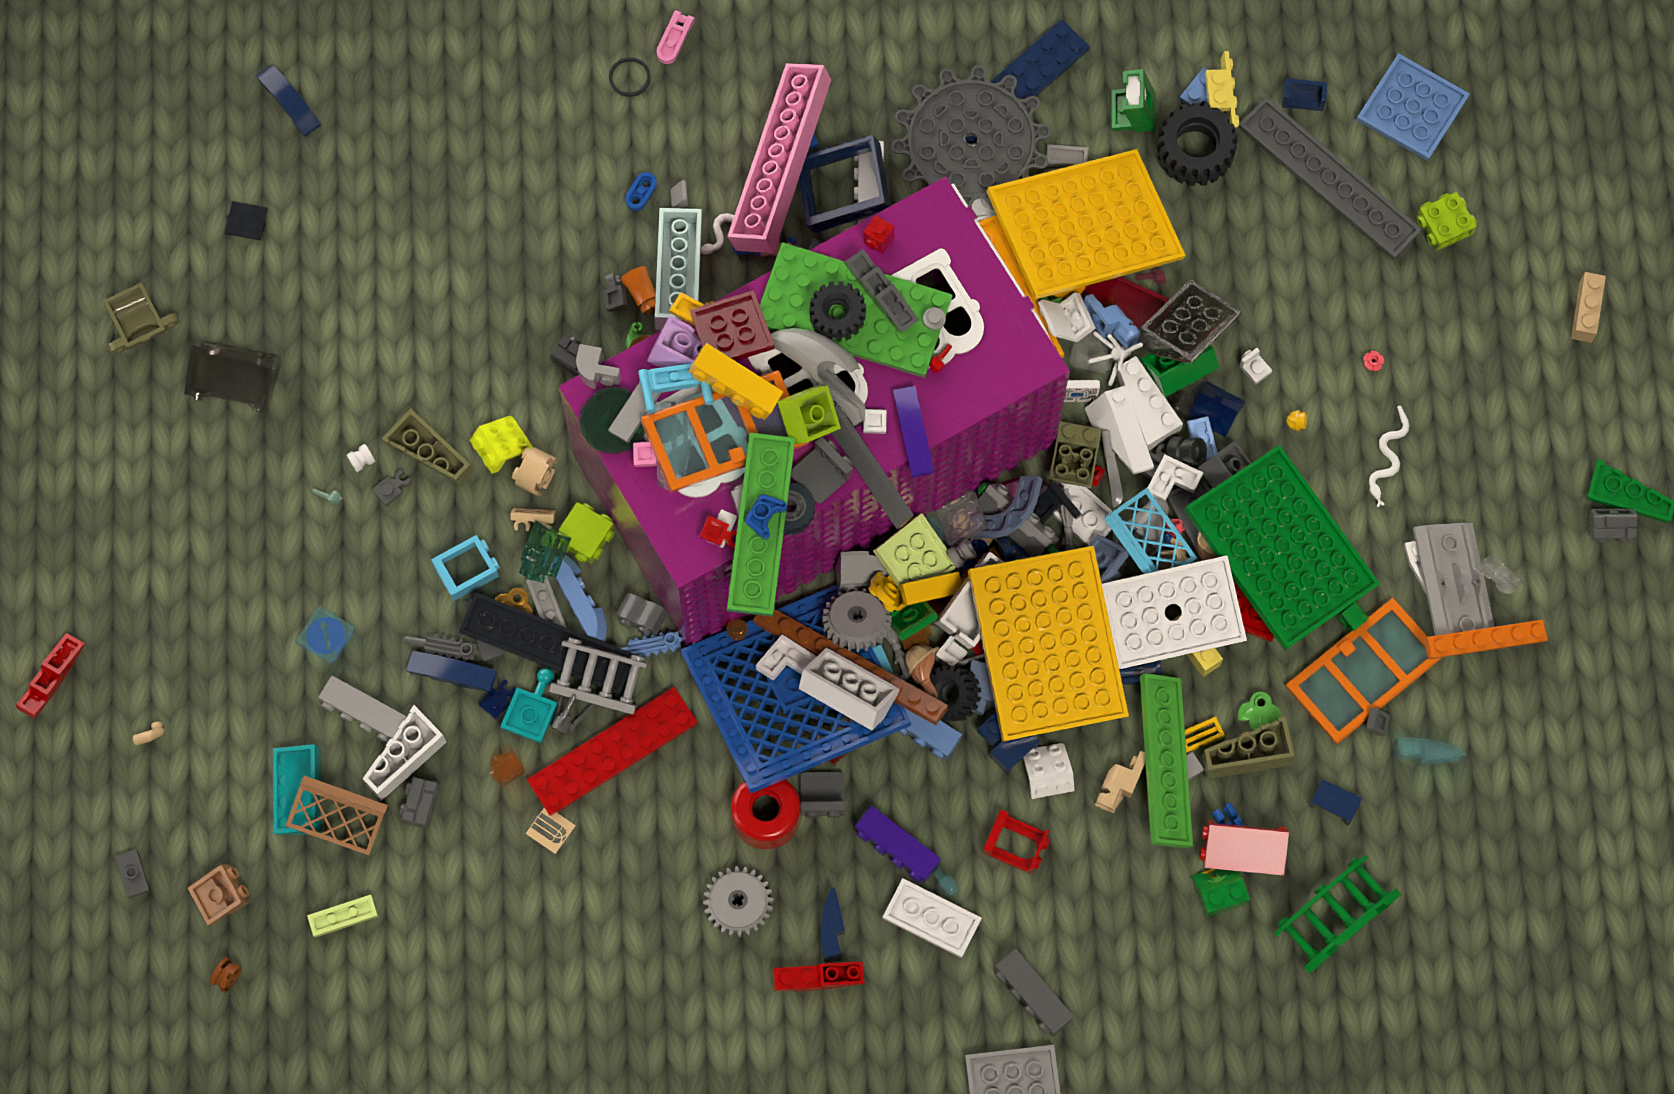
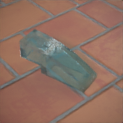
M1408 737L1397 738L1394 742L1396 760L1418 758L1419 766L1463 761L1466 757L1465 751L1436 740Z

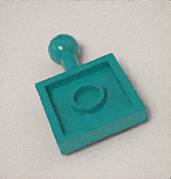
M542 668L538 671L537 680L539 682L534 694L516 688L500 726L502 730L542 744L558 705L557 702L542 697L546 686L554 680V673L549 668Z

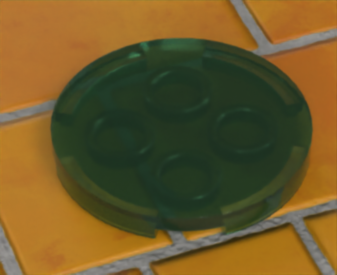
M621 387L601 389L595 392L582 407L579 418L580 429L585 440L595 450L605 454H621L631 450L633 443H639L646 432L642 423L629 443L608 431L631 396L632 392Z

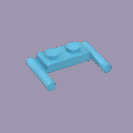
M693 363L638 371L646 411L649 414L656 411L652 391L654 394L696 388L698 384H701L705 405H711L714 403L711 386L696 380L688 372Z

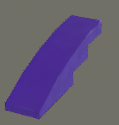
M911 386L893 390L911 476L915 478L934 474L916 388Z

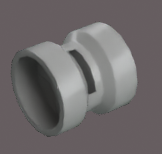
M963 539L959 542L958 546H952L947 550L950 560L957 568L963 566L965 561L977 557L974 547L967 539Z

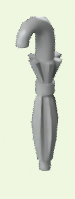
M1064 488V493L1071 500L1069 488ZM1062 505L1061 517L1065 527V535L1061 545H1065V551L1074 550L1073 544H1077L1072 535L1074 517Z
M891 628L888 631L887 640L895 652V664L899 663L902 670L901 676H898L897 673L894 675L906 681L910 677L905 668L906 653L901 650L898 636Z

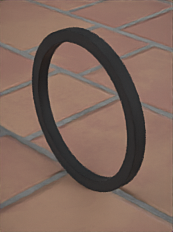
M633 57L617 61L609 73V81L612 88L618 94L627 97L643 93L649 86L651 79L648 66L640 59ZM628 61L641 64L647 72L646 84L640 90L632 93L619 90L612 80L615 68L621 63Z

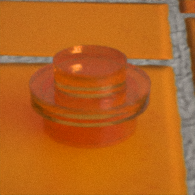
M740 619L732 620L727 625V634L733 640H742L748 634V625Z

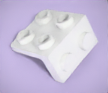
M1073 293L1060 304L1043 299L1038 302L1041 308L1040 313L1047 321L1048 330L1055 337L1078 342L1096 329L1080 293Z
M1063 743L1033 748L1023 758L1029 778L1031 799L1074 791L1073 771Z

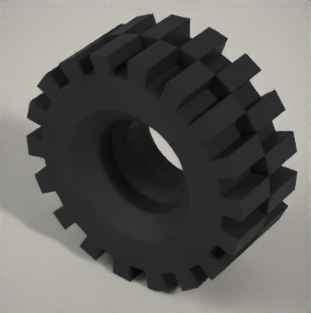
M834 281L829 282L828 287L824 284L820 286V291L816 290L814 292V298H811L809 307L810 322L813 323L815 332L818 330L819 334L826 335L830 339H833V337L837 338V342H841L842 337H846V340L851 339V334L856 336L859 333V328H863L866 318V303H864L863 295L860 296V290L858 288L852 289V284L850 283L844 286L843 281H838V285H834ZM833 305H842L847 313L844 318L837 320L829 315V309Z
M956 666L937 668L935 670L936 674H930L931 683L936 688L937 699L948 705V710L941 719L963 721L967 719L966 716L971 717L973 715L971 710H977L978 708L976 701L980 702L981 697H977L978 693L981 692V688L976 686L979 684V680L974 679L975 674L969 672V669ZM956 685L958 696L954 702H951L949 692L952 686Z

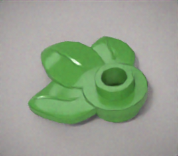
M1262 691L1254 693L1250 701L1242 704L1238 711V720H1249L1252 731L1281 718L1279 708L1272 704L1271 697ZM1263 698L1265 704L1260 707L1258 706L1257 701L1258 699Z

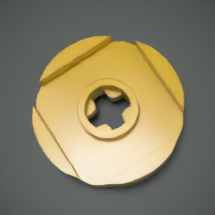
M878 572L871 578V585L868 587L870 593L883 602V606L887 611L892 613L894 610H902L905 606L900 589L890 575L885 577L882 576L884 572Z

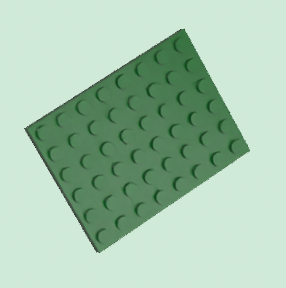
M1280 445L1183 509L1216 556H1228L1233 580L1284 651L1380 585L1379 581Z

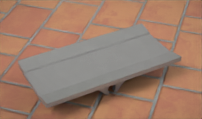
M1473 523L1414 527L1413 532L1435 636L1495 627Z

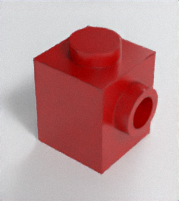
M875 215L863 232L864 244L870 249L883 254L895 238L894 225Z

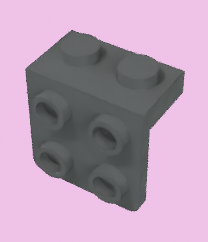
M820 437L815 442V449L791 470V477L799 485L806 487L811 492L812 498L817 504H822L853 475L852 462L846 456L842 457L836 451L837 447L831 440L828 439L826 441L823 437Z
M807 772L801 774V816H806L809 819L818 818L819 816H828V818L845 816V783L842 772Z

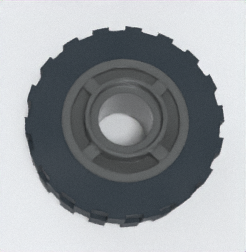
M790 482L787 505H792L796 510L793 512L786 511L784 535H796L799 532L805 531V528L809 527L811 521H813L815 513V501L812 498L811 492L806 487L799 485V483Z

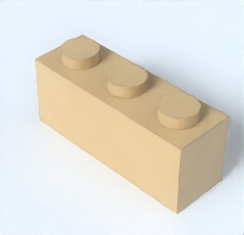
M1585 272L1579 283L1571 339L1592 343L1597 335L1606 276Z

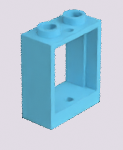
M477 535L431 559L435 570L453 601L499 577L497 569L500 567L494 557L490 559L487 554L489 548L484 539L480 541ZM476 546L489 569L456 587L444 563Z

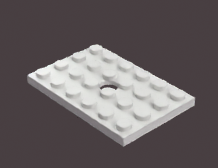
M1228 556L1102 584L1119 669L1247 641ZM1170 604H1177L1182 610V615L1177 621H1170L1165 616V609Z

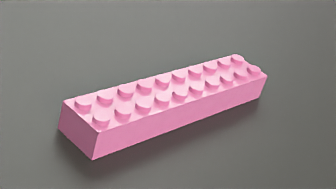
M788 63L785 65L728 234V238L736 251L775 252L831 83V78L824 65Z

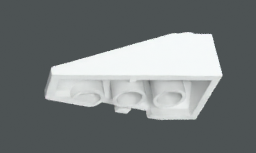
M1125 386L1104 392L1085 407L1091 427L1102 429L1101 432L1110 431L1112 449L1133 475L1154 469L1136 412Z

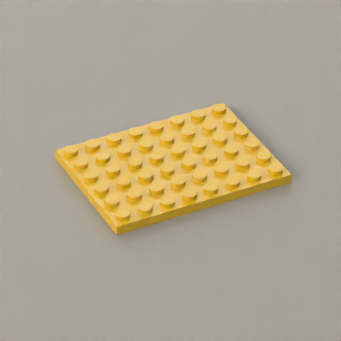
M1137 149L988 187L986 191L1034 300L1183 260L1186 256Z
M1094 546L968 569L1002 742L1129 716Z

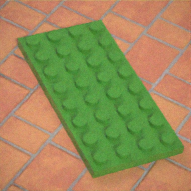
M782 242L760 303V308L769 330L776 332L784 329L799 328L815 332L813 323L810 322L809 313L810 300L814 298V292L816 290L820 291V286L823 284L828 287L829 282L834 281V285H838V281H843L844 286L850 283L852 284V289L858 288L860 296L863 295L865 299L866 318L863 328H859V333L856 336L851 334V339L846 340V337H842V341L837 343L852 356L925 378L942 327L937 330L927 328L923 322V315L926 310L935 307L941 309L946 317L952 300V294L884 274L889 282L895 285L919 319L900 333L858 283L844 264L845 261ZM833 305L829 309V315L837 320L844 318L847 313L842 305Z

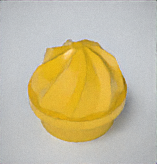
M1297 410L1290 413L1286 420L1290 429L1296 431L1306 429V412Z

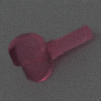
M1156 270L1152 274L1136 275V280L1154 279L1156 285L1166 283V277L1162 270Z

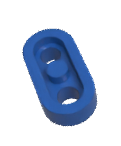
M643 172L639 174L627 192L625 201L626 206L630 210H642L656 190L657 181L652 173ZM644 183H649L650 186H649V187H644L643 184H644ZM637 199L640 202L638 204H634L633 200Z

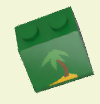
M1211 869L1191 876L1206 918L1245 906L1250 901L1245 883L1238 871Z

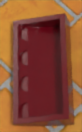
M1121 276L1087 285L1081 294L1083 301L1085 296L1093 294L1102 304L1103 308L1117 305L1132 320V325H1135L1141 333L1152 338L1155 337L1172 303L1171 299Z

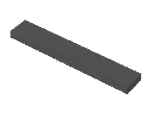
M834 406L841 429L831 432L896 529L903 527L914 516L840 406Z

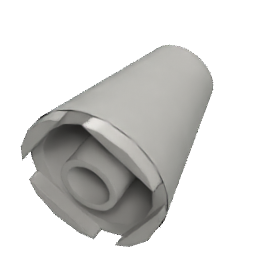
M1155 498L1168 516L1169 506L1167 502ZM1151 500L1143 507L1144 509L1150 510ZM1153 505L1152 510L1158 511L1156 507ZM1138 511L1135 516V522L1147 524L1149 513ZM1152 513L1150 525L1163 527V517L1160 514ZM1126 524L1131 531V525ZM1134 526L1133 535L1135 538L1145 539L1147 528ZM1149 528L1147 540L1160 542L1162 530ZM1146 543L1145 552L1149 556H1154L1158 551L1159 545Z

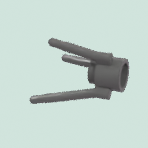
M561 695L555 715L551 721L553 723L551 728L563 735H566L568 731L572 733L579 722L596 704L591 703L571 723L572 718L567 715L576 699V695H572L564 713L560 714L565 696Z

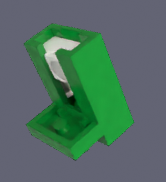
M1144 69L1123 71V84L1126 89L1112 90V130L1134 129L1135 133L1156 131V92Z

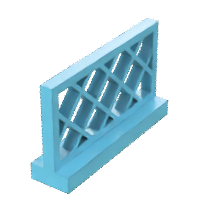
M1145 488L1104 517L1143 574L1159 571V561L1172 563L1171 568H1173L1174 563L1180 564L1178 566H1183L1197 559L1195 553L1148 488ZM1145 494L1151 500L1150 510L1137 507L1138 499ZM1135 502V507L1129 506ZM1153 505L1156 507L1158 511L1152 510ZM1124 509L1134 510L1132 522L1122 520L1118 513ZM1136 510L1149 513L1147 524L1135 522ZM1152 513L1160 514L1163 517V527L1150 525ZM1165 523H1167L1170 528H1165ZM1126 524L1131 525V531ZM1134 526L1147 528L1145 539L1135 538L1133 535ZM1149 528L1162 530L1160 542L1147 540ZM1164 531L1173 532L1176 535L1175 545L1162 543ZM1178 540L1181 542L1183 546L1177 545ZM1146 543L1159 545L1157 557L1149 556L1145 552ZM1161 546L1174 548L1173 559L1160 558ZM1177 548L1186 550L1191 557L1185 561L1175 560ZM1151 559L1157 560L1156 566Z

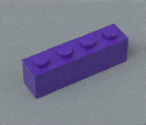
M872 805L855 825L856 835L862 841H869L875 845L873 848L883 856L886 854L892 858L891 862L899 869L903 867L909 871L908 875L916 882L922 881L925 884L941 863L940 857Z

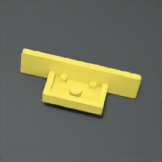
M1224 51L1220 59L1221 70H1206L1205 72L1207 100L1211 109L1217 107L1222 111H1226V115L1230 118L1229 124H1234L1236 129L1239 126V116L1235 114L1237 97L1233 96V89L1235 88V79L1231 77L1233 60L1229 58V51Z

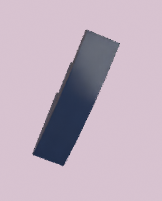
M412 651L406 669L410 674L426 676L432 680L448 682L458 687L492 692L498 673L496 670L417 651Z

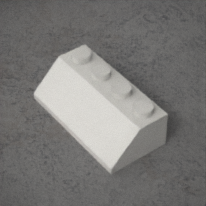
M827 647L803 669L799 685L800 690L870 730H873L884 719L900 690Z

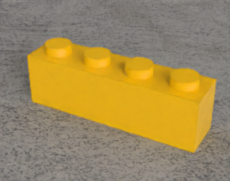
M707 343L700 350L688 370L696 380L709 384L715 392L731 398L734 404L750 410L753 416L764 420L771 414L783 393L779 388Z

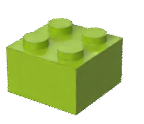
M828 385L811 387L777 401L788 437L795 438V444L807 443L841 429Z

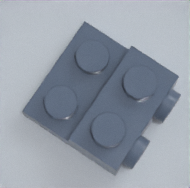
M1097 534L1088 547L1094 546L1101 583L1117 581L1121 576L1117 570L1130 554L1124 547Z

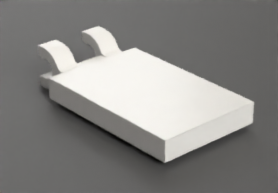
M1056 482L1062 491L1064 488H1069L1072 503L1082 513L1078 519L1075 520L1073 518L1072 534L1087 547L1097 534L1106 537L1112 529L1104 517L1112 510L1087 487ZM1044 485L1040 489L1039 496L1048 488ZM1060 507L1053 516L1063 524Z

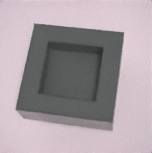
M1371 708L1366 729L1378 736H1386L1390 715L1379 708Z

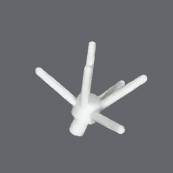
M1094 331L1093 335L1111 348L1112 351L1111 354L1089 359L1088 363L1113 358L1116 362L1108 383L1109 386H1112L1117 369L1121 371L1123 361L1131 355V351L1142 347L1143 343L1126 349L1124 346H1120L1111 334H1108L1107 337L1112 343L1107 339H1103L1100 334Z

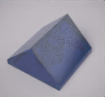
M1208 382L1200 392L1188 418L1194 420L1208 416L1212 431L1226 438L1246 401Z

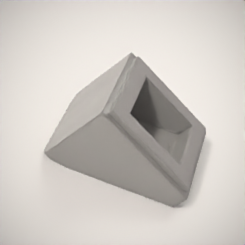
M685 180L680 181L671 189L672 208H687L688 206Z

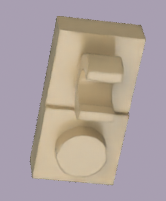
M513 508L511 511V520H516L514 530H518V524L521 522L525 523L526 531H529L531 527L530 521L537 523L539 526H549L550 523H554L556 518V510Z

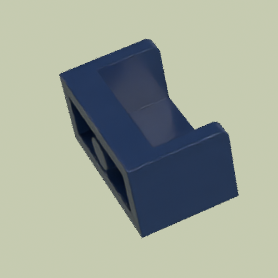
M1286 78L1283 87L1282 107L1323 111L1326 103L1327 82Z
M1034 735L1003 741L990 752L989 757L1008 775L1022 758L1033 748L1039 746L1040 741Z
M1322 779L1309 807L1313 808L1316 805L1345 819V824L1349 826L1362 798Z

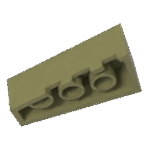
M412 409L381 438L386 445L459 485H462L475 471L471 464Z
M1281 717L1273 723L1264 724L1254 731L1245 732L1235 739H1229L1205 749L1202 762L1206 779L1292 766L1295 754L1286 717Z

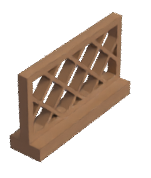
M303 776L285 826L369 855L388 805ZM303 790L312 793L316 802L304 807L300 799ZM316 795L321 796V797H324V798L318 800V798H317ZM330 799L334 802L336 810L325 814L320 802ZM337 802L344 804V806L339 808ZM298 803H299L300 806H301V809H299V810L296 811L297 806H298ZM317 804L322 816L310 821L305 809ZM349 806L354 808L357 817L346 822L341 809ZM358 810H361L366 813L360 815ZM303 811L308 823L302 826L292 824L294 814ZM338 811L343 823L331 828L326 816ZM367 814L377 816L375 825L366 829L361 817ZM324 818L329 830L320 834L315 831L312 823ZM359 819L364 831L352 836L347 824ZM307 825H310L311 830L306 829V828H303V827H305V826H307ZM345 826L349 838L343 841L337 840L333 830ZM373 829L372 834H371V837H370L368 831H370V830ZM330 832L332 837L326 836L325 834ZM365 833L369 840L367 848L357 847L354 838ZM351 840L353 845L346 842Z

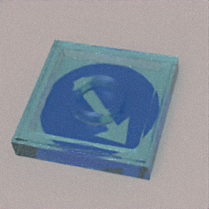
M318 606L295 642L333 665L356 628Z

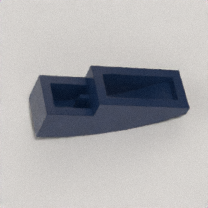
M835 887L829 891L822 915L821 947L824 961L841 957L837 936L845 934Z

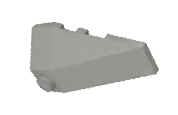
M869 551L840 552L835 566L838 592L844 591L846 593V589L852 592L855 588L858 590L871 585V578L878 572H884L882 576L885 577L889 575L877 556L869 555Z

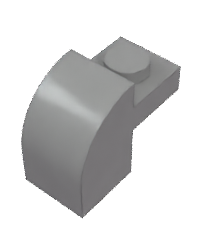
M580 344L576 365L582 382L592 389H596L598 381L606 386L620 385L622 378L620 368L602 365L604 358L602 348Z

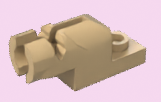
M1140 751L1138 757L1133 756L1129 766L1133 770L1115 764L1108 771L1102 785V791L1105 793L1099 794L1095 803L1096 807L1114 813L1124 796L1131 798L1146 762L1145 752Z

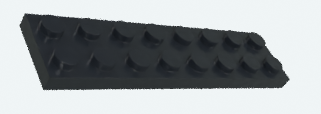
M476 592L459 630V634L560 673L563 671L569 648L562 646V641H568L569 638L581 640V645L628 658L636 655ZM577 650L570 674L571 677L583 680L590 653ZM598 655L591 680L592 685L603 689L610 658ZM619 661L611 689L612 693L621 695L632 664Z

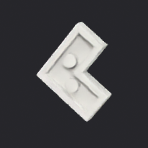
M1164 455L1148 489L1155 498L1166 502L1174 484L1194 493L1203 476V472Z
M781 635L756 664V670L773 681L786 665L802 675L803 669L817 656L786 636Z

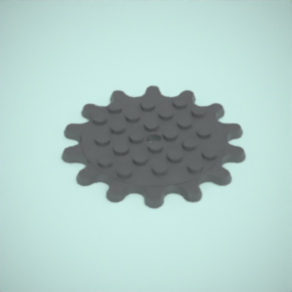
M976 65L972 68L968 79L960 80L951 69H943L939 74L941 84L937 89L930 90L922 84H917L913 87L912 95L918 101L916 109L912 111L901 109L896 112L895 120L897 123L905 126L908 133L904 138L893 141L892 151L896 154L908 155L911 158L910 166L902 173V177L906 182L911 183L916 180H925L928 185H931L946 176L950 184L954 183L968 207H972L975 200L983 199L994 210L986 192L988 187L1026 178L1025 173L1028 169H1043L1048 165L1047 156L1039 153L1035 145L1038 141L1050 137L1051 128L1046 124H1036L1033 122L1031 115L1040 107V100L1035 96H1030L1026 99L1017 98L1014 95V89L1017 85V79L1014 76L1007 75L999 83H991L987 80L985 67ZM969 136H974L977 139V143L967 144L965 139Z

